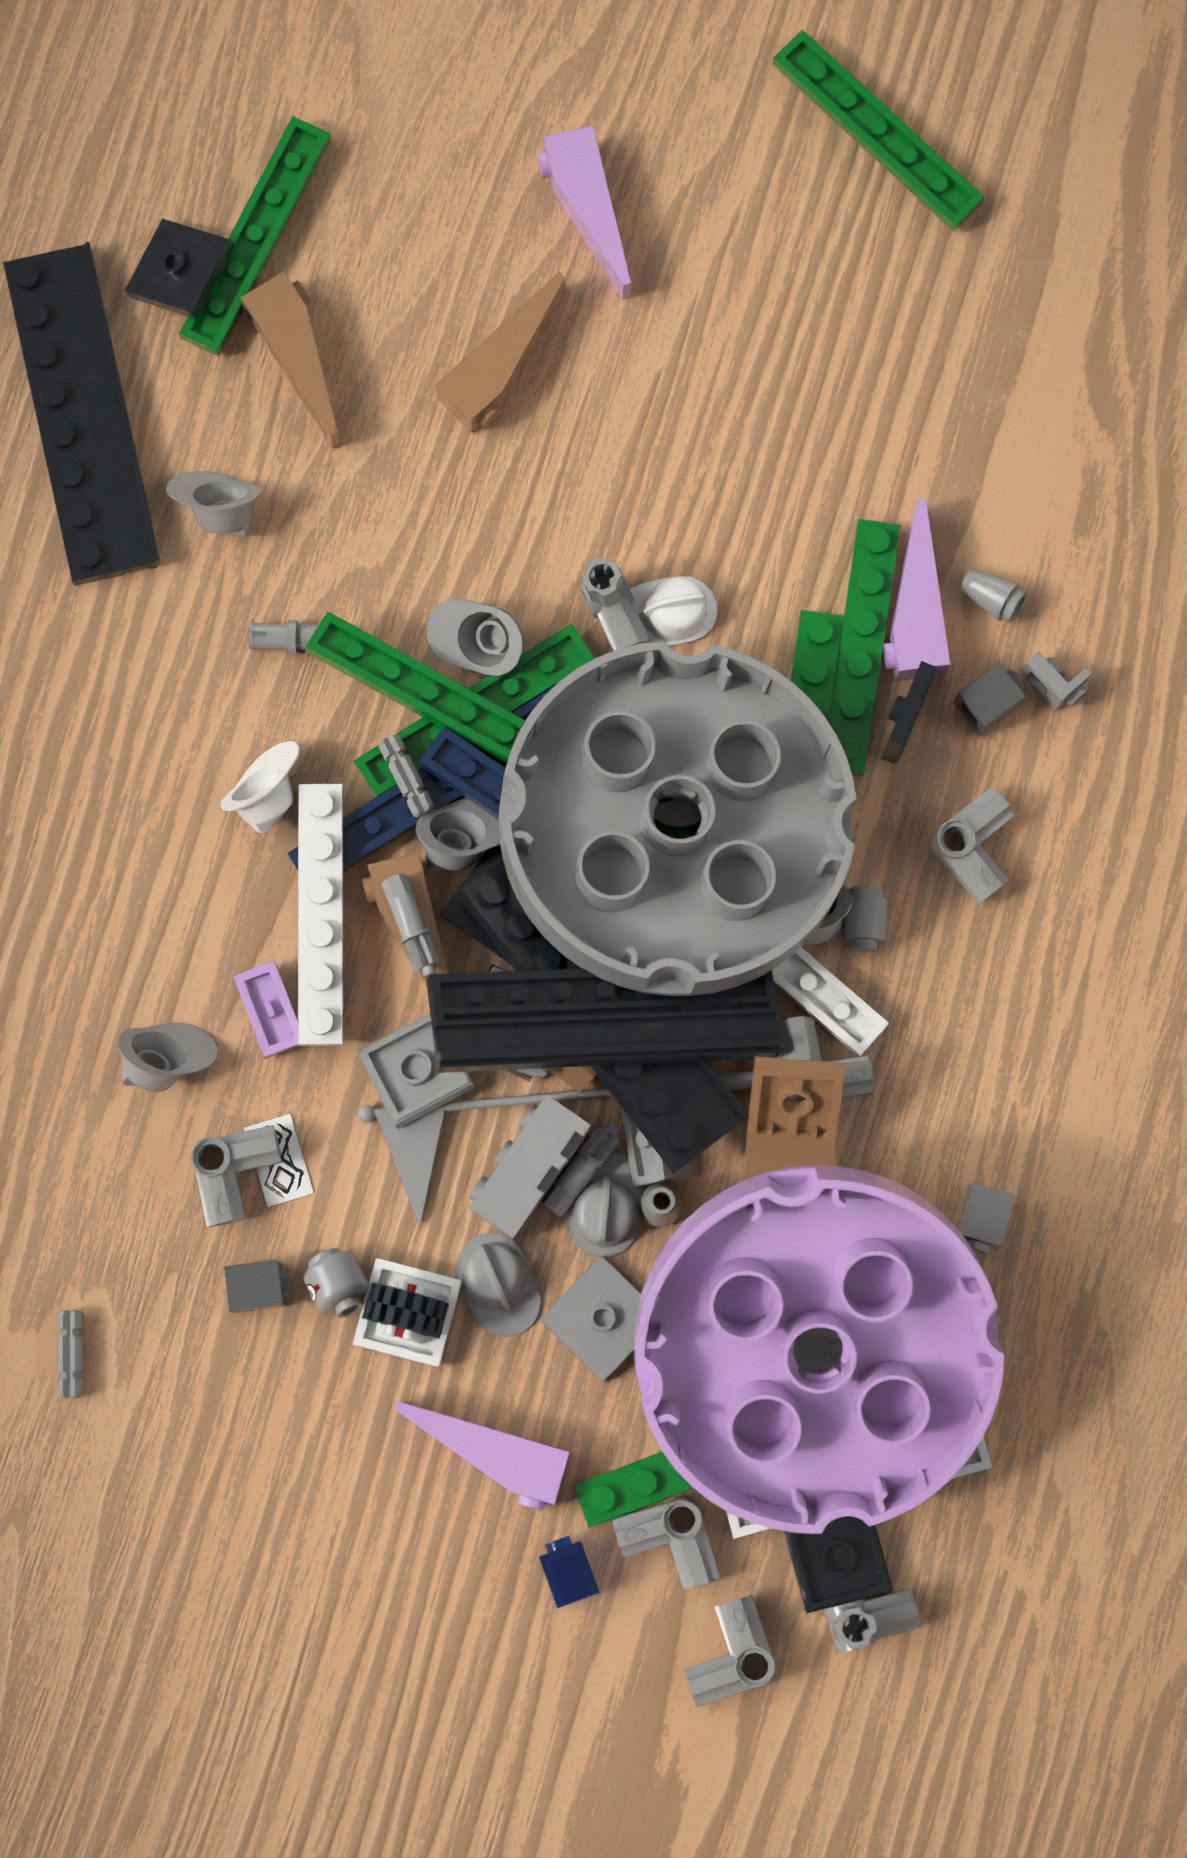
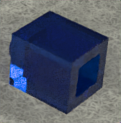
M570 1535L544 1544L547 1553L540 1555L539 1559L557 1608L600 1593L581 1540L572 1543Z

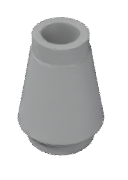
M974 568L969 570L960 587V591L967 594L968 597L996 620L1001 621L1004 619L1010 623L1017 617L1027 598V592L1020 589V583L977 571Z
M653 1184L647 1187L640 1196V1214L652 1226H669L681 1215L683 1207L682 1198L679 1192L668 1184ZM659 1194L666 1195L670 1206L664 1210L657 1209L653 1204L654 1197L657 1198Z

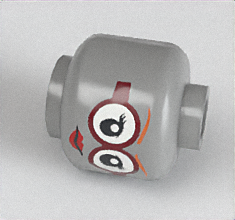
M332 1248L317 1254L308 1262L309 1269L304 1275V1284L316 1308L321 1313H337L338 1317H346L362 1307L361 1300L366 1295L369 1282L353 1254L350 1252H340L338 1248Z

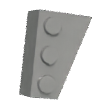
M547 1094L539 1106L534 1104L520 1123L523 1130L514 1142L508 1140L494 1159L499 1165L491 1177L488 1179L483 1175L468 1196L474 1201L470 1206L471 1212L513 1241L518 1237L540 1206V1202L577 1153L576 1151L581 1148L590 1135L591 1125Z

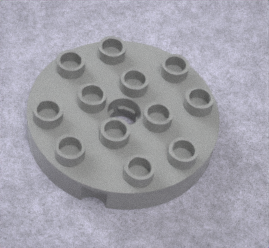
M666 641L648 642L617 649L580 666L558 682L532 710L517 735L506 765L499 807V839L507 876L519 903L540 933L560 953L595 976L624 988L666 996H692L715 993L757 979L786 961L811 938L833 905L851 864L855 843L851 841V811L857 801L848 759L836 733L812 700L793 682L757 659L732 649L711 644L707 650L698 655L686 656L673 651ZM663 797H685L693 801L701 812V825L697 830L698 834L685 839H675L661 833L657 829L653 818L654 809L658 804L657 800Z

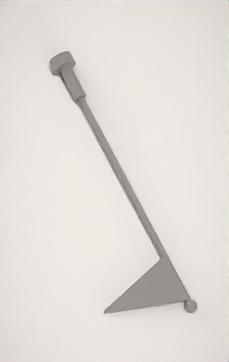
M753 1071L718 1074L730 1091L751 1089ZM607 1088L547 1094L556 1101L613 1097ZM546 1094L448 1102L399 1129L394 1125L386 1108L374 1109L369 1105H365L359 1109L358 1117L365 1123L373 1121L374 1118L378 1119L417 1221L421 1222L445 1111L541 1103Z

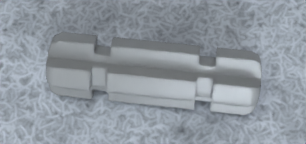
M395 734L383 739L379 743V749L385 761H390L388 764L389 769L403 797H408L407 804L413 816L420 817L422 814L432 811L434 803L428 791L423 790L425 787L410 755H405L406 747L401 737Z
M77 1310L61 1311L58 1314V1330H61V1336H58V1372L61 1373V1379H58V1396L61 1398H79L83 1395V1379L80 1378V1372H83V1336H80V1330H83V1314Z

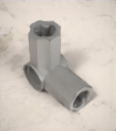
M600 557L587 563V572L582 577L583 583H580L579 586L594 618L599 619L612 650L615 651L620 648L650 642L632 604L634 599L616 562H607Z
M992 787L987 789L950 820L943 823L935 830L929 840V851L933 858L947 866L977 905L1009 881L980 845V843L1015 816L1010 808V804L1001 793H998ZM945 832L954 833L959 837L961 841L960 851L954 852L945 846L943 842Z
M799 1016L777 1022L779 1037H783L784 1046L781 1048V1058L821 1061L814 1017ZM868 1056L827 1061L845 1063L842 1099L874 1094V1076ZM791 1095L786 1097V1099L792 1102H800L805 1097Z
M274 1125L217 1138L206 1137L194 1145L191 1152V1163L196 1171L208 1228L246 1219L236 1173L282 1163L279 1141ZM210 1147H220L224 1153L222 1165L215 1170L205 1169L202 1164L204 1151Z
M686 1496L675 1497L669 1502L612 1519L623 1557L669 1543L684 1590L703 1586L721 1579L702 1517V1510L699 1504L692 1498ZM682 1506L689 1508L695 1515L694 1524L686 1530L676 1529L669 1519L673 1509Z
M911 1589L866 1601L863 1598L825 1609L836 1653L862 1648L876 1643L875 1639L893 1636L921 1627L919 1613Z
M753 1595L715 1607L730 1654L684 1669L696 1707L764 1686L774 1677L776 1671L775 1659L771 1653ZM751 1653L761 1654L768 1662L767 1673L760 1680L749 1679L743 1672V1661Z

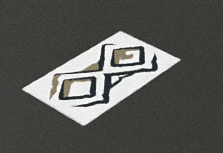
M290 1114L244 1128L245 1131L271 1125L275 1126L282 1163L256 1168L267 1207L314 1193Z

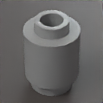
M875 887L850 888L852 907L847 916L843 918L842 941L851 944V950L855 952H876L877 945L886 943L888 901L883 899L884 890Z

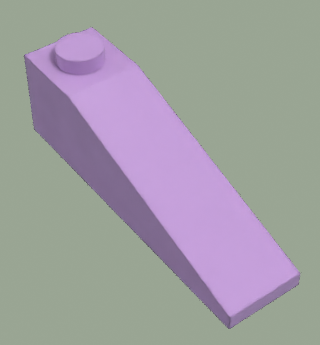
M593 126L544 136V152L537 153L542 178L550 177L554 194L621 299L630 298L631 280Z
M917 499L913 510L889 643L883 644L886 669H893L895 681L914 679L921 661L936 666L934 676L946 675L950 667L926 499Z
M397 1401L395 1406L397 1412L510 1492L520 1494L518 1504L542 1511L544 1510L545 1503L555 1504L570 1452Z

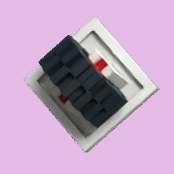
M376 1258L353 1345L439 1368L462 1280Z

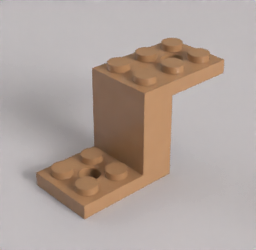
M755 1056L744 1146L743 1181L766 1172L789 1167L811 1165L836 1166V1134L844 1085L845 1063ZM800 1095L805 1097V1099L800 1102H792L787 1100L786 1097Z

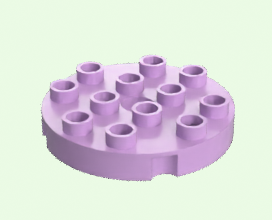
M811 1165L766 1172L722 1191L703 1204L681 1224L657 1256L647 1276L639 1300L635 1321L634 1354L636 1373L642 1397V1409L659 1447L677 1472L694 1489L729 1513L755 1524L795 1533L822 1534L827 1524L843 1516L859 1518L870 1527L897 1517L934 1495L955 1476L979 1445L991 1422L999 1399L1003 1379L1004 1351L998 1338L996 1314L998 1306L984 1270L961 1232L941 1211L907 1187L873 1173L840 1166ZM818 1327L836 1331L843 1346L839 1363L830 1369H816L811 1372L800 1369L793 1356V1346L796 1337L806 1330Z

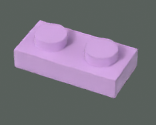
M273 960L233 976L264 1058L268 1059L298 1047V1020L275 961Z

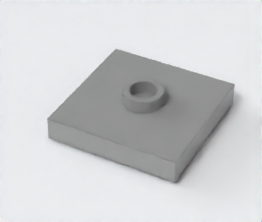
M430 1013L357 1051L397 1129L475 1088L467 1072L436 1073L437 1065Z
M600 1256L539 1320L604 1382L634 1350L635 1321L641 1293Z

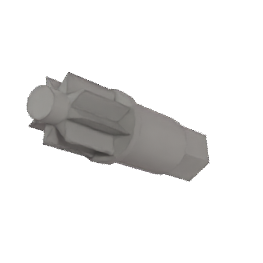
M396 874L386 878L381 885L402 936L400 940L405 946L414 972L421 970L424 977L436 974L434 965L439 964L440 959L431 939V932L425 926L406 874Z
M611 1122L606 1128L598 1125L583 1146L576 1151L577 1155L540 1203L561 1218L595 1173L603 1168L602 1165L620 1143V1140L615 1137L620 1129Z

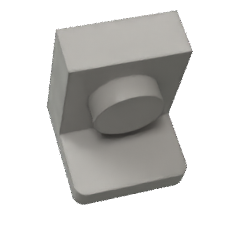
M1040 652L1027 661L1020 672L1026 681L1054 710H1057L1064 702L1070 707L1078 702L1089 691L1085 684L1093 674L1086 667L1068 683L1064 679L1066 675L1062 667L1050 657L1046 659Z

